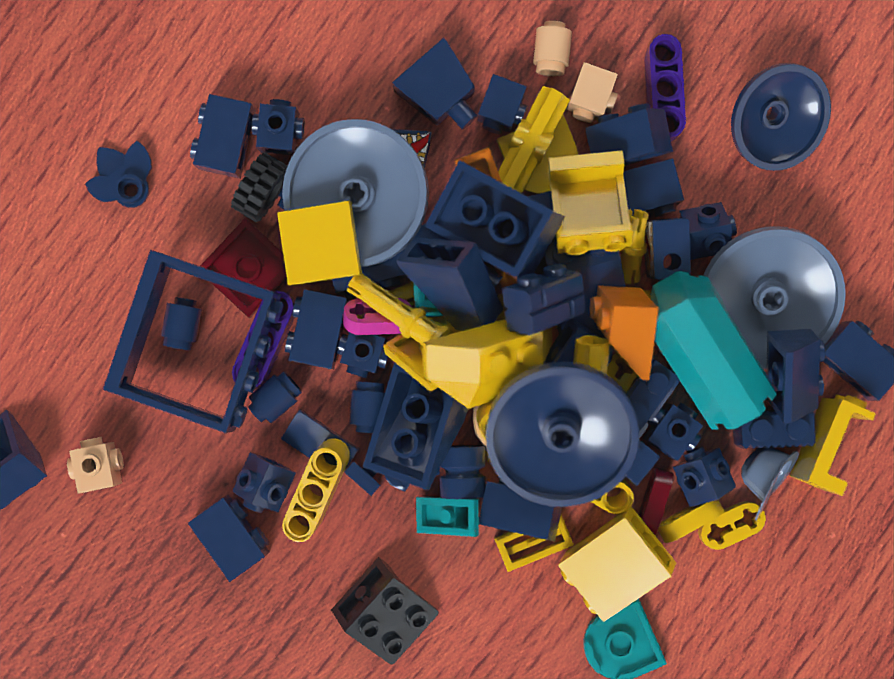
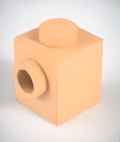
M584 62L566 110L572 111L574 118L588 123H592L593 119L598 121V118L603 116L604 112L611 114L618 93L612 92L618 74Z

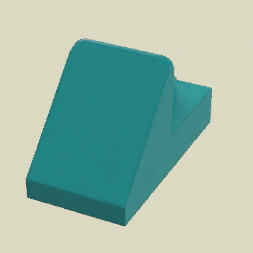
M436 496L416 497L417 533L468 537L479 536L478 499H445Z

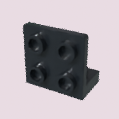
M379 557L331 609L345 633L391 665L402 656L439 614L433 605L402 583L390 566Z

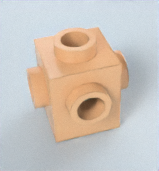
M102 437L80 441V449L70 450L71 458L67 460V468L70 478L75 479L78 494L122 484L120 470L123 469V457L120 449H115L114 442L103 444Z

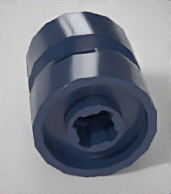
M451 446L441 465V468L445 469L446 473L440 477V498L473 499L484 497L486 476L480 473V469L485 467V446Z

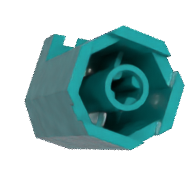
M677 271L653 285L650 293L651 300L659 308L654 341L710 428L719 429L717 424H723L726 429H736L760 416L766 409L763 401L767 396L772 401L777 394L772 382L728 313L721 296L709 277L699 275L698 278L689 276V273Z

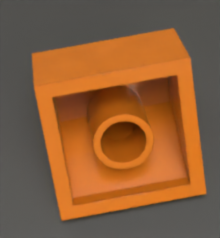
M598 285L597 296L592 297L590 302L591 319H594L598 329L602 331L610 344L641 380H649L659 308L639 287Z

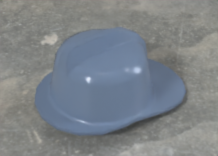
M772 447L757 448L745 460L741 468L742 479L746 486L762 502L755 517L756 521L770 496L783 483L794 467L799 456L798 451L789 455Z

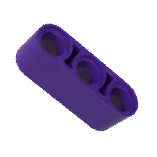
M662 34L653 39L645 52L646 99L650 108L665 109L666 117L674 122L675 131L670 133L672 142L681 134L686 124L682 48L676 37L670 34ZM655 48H666L670 52L671 60H659L655 55ZM657 83H668L672 87L673 95L670 97L660 95L657 91Z
M277 290L273 292L282 294L281 298H284L288 303V311L279 318L276 324L272 323L269 332L272 333L274 342L271 348H269L266 357H260L257 366L259 369V380L255 389L268 380L295 318L293 317L295 300L282 291ZM262 300L233 366L232 377L234 382H236L264 300Z

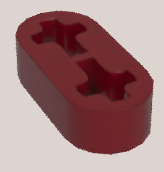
M657 467L652 471L638 514L654 535H656L659 529L674 477L673 472Z

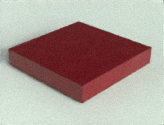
M246 218L200 265L201 267L270 291H276L287 280L283 252ZM211 282L248 318H251L258 311L262 299Z

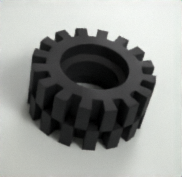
M263 152L262 155L260 154L256 161H253L250 169L245 172L243 180L239 182V188L233 195L231 207L255 222L261 221L262 217H265L268 209H271L274 205L275 199L278 198V194L283 186L287 165L266 152Z

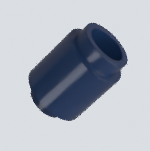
M175 297L174 304H166L161 336L164 337L163 346L191 350L192 343L197 341L202 309L195 308L196 300Z
M283 371L278 376L274 374L249 395L252 403L248 408L260 422L267 419L270 423H273L298 402L297 397L302 391L294 380Z
M356 381V389L352 390L349 418V424L356 425V432L373 433L385 395V384Z

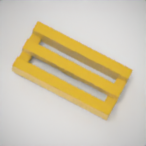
M560 515L556 536L562 534L564 540L513 561L510 560L509 555L546 540L532 537L506 548L504 543L523 536V534L509 531L494 537L508 572L574 545L562 515Z

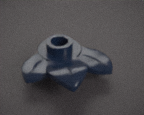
M136 141L124 155L114 149L99 147L96 161L99 176L93 177L85 183L90 194L102 202L117 201L128 208L141 206L149 196V184L146 179L152 169L151 158L146 148ZM135 184L138 191L136 195L129 197L126 192L127 188Z

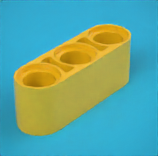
M332 438L324 441L310 457L283 519V532L290 540L295 542L308 540L321 524L349 462L350 451L342 440ZM323 453H331L336 458L337 465L327 463ZM310 484L319 486L323 491V496L315 495L310 489ZM296 515L305 517L309 522V526L300 524Z

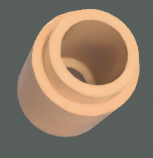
M546 21L544 26L536 29L533 63L537 65L536 73L546 76L564 75L565 68L569 66L572 31L565 28V23Z

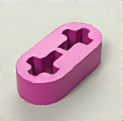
M359 298L347 302L344 306L343 325L350 333L356 335L401 333L400 327ZM398 298L400 301H402L403 303L412 308L411 304L408 301L402 298ZM357 315H362L363 319H358Z

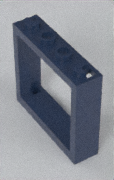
M150 250L103 390L223 433L235 432L236 427L240 428L243 425L247 415V407L244 404L248 392L253 393L257 386L259 372H256L260 357L265 358L271 344V338L267 337L272 323L276 324L282 313L283 303L279 302L282 294ZM171 268L264 300L224 416L132 384Z

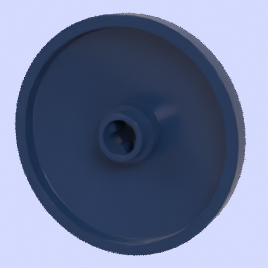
M574 362L542 364L528 369L513 378L494 400L486 425L488 456L500 479L523 498L548 506L566 507L581 505L600 498L611 491L630 470L639 444V428L636 414L625 391L616 381L602 371Z

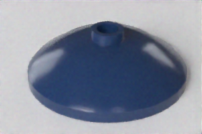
M795 63L776 64L756 74L740 92L732 112L731 133L735 147L740 155L752 165L770 171L791 168L809 157L819 146L826 134L831 116V100L824 81L813 70ZM771 107V113L768 116H766L769 108Z

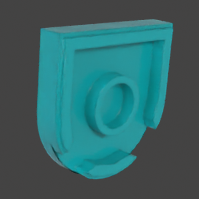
M639 598L604 622L596 615L589 622L583 638L585 656L591 667L606 678L634 679L667 664Z

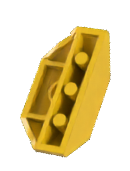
M505 319L422 342L424 377L468 409L492 402L513 378L528 369L544 363L552 345V327L533 335L509 331L506 327Z

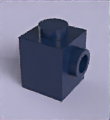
M493 74L478 112L477 121L483 123L482 128L495 134H502L503 131L510 133L513 124L519 125L527 109V105L521 103L527 86Z

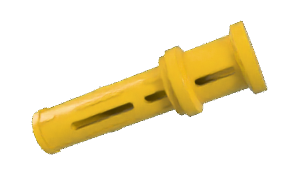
M363 273L362 275L353 276L350 280L347 292L353 294L385 318L395 323V325L400 327L399 330L405 338L411 337L422 345V342L450 335L451 328L446 325L441 327L428 318L426 311L422 308H411L380 285L374 283Z

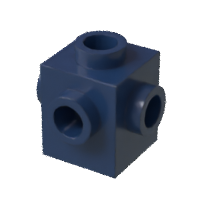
M272 99L270 104H260L259 114L254 113L252 118V135H257L256 148L261 153L293 155L295 153L297 139H303L305 119L300 118L299 111L296 107L291 106L290 101ZM282 124L280 128L275 129L277 125Z
M722 202L705 204L700 207L679 211L680 218H689L691 260L716 255L723 246L732 240V236L737 235L735 219L733 215H727Z
M349 332V335L343 333L336 354L342 355L340 363L348 365L346 372L367 378L368 372L377 373L379 367L385 369L389 357L385 354L383 345L386 344L387 339L379 337L380 334L356 335ZM359 344H366L369 347V354L364 358L356 354V348Z
M681 402L678 406L667 404L665 408L662 407L652 421H648L651 428L643 439L671 459L678 461L685 451L691 452L696 447L702 437L698 432L703 425L695 420L698 414ZM674 424H677V432L673 435L672 427Z
M703 446L695 448L691 452L684 453L685 460L673 467L677 476V482L682 488L690 507L718 500L736 488L730 473L729 464L724 459L720 448L706 452Z
M250 452L242 471L237 477L232 492L244 499L243 506L255 512L262 513L264 508L279 512L296 472L275 460Z

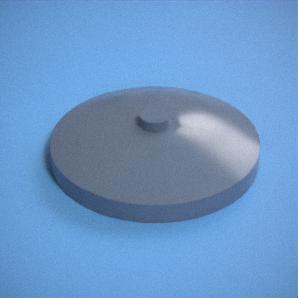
M349 119L328 124L312 133L301 143L287 166L283 181L282 197L284 211L351 201L361 267L387 261L410 244L425 219L429 201V187L423 163L407 140L382 124L362 119Z
M770 226L745 232L732 239L716 253L703 275L711 280L721 296L728 313L763 369L767 368V331L811 329L825 345L835 332L844 311L846 290L839 264L823 244L797 229Z

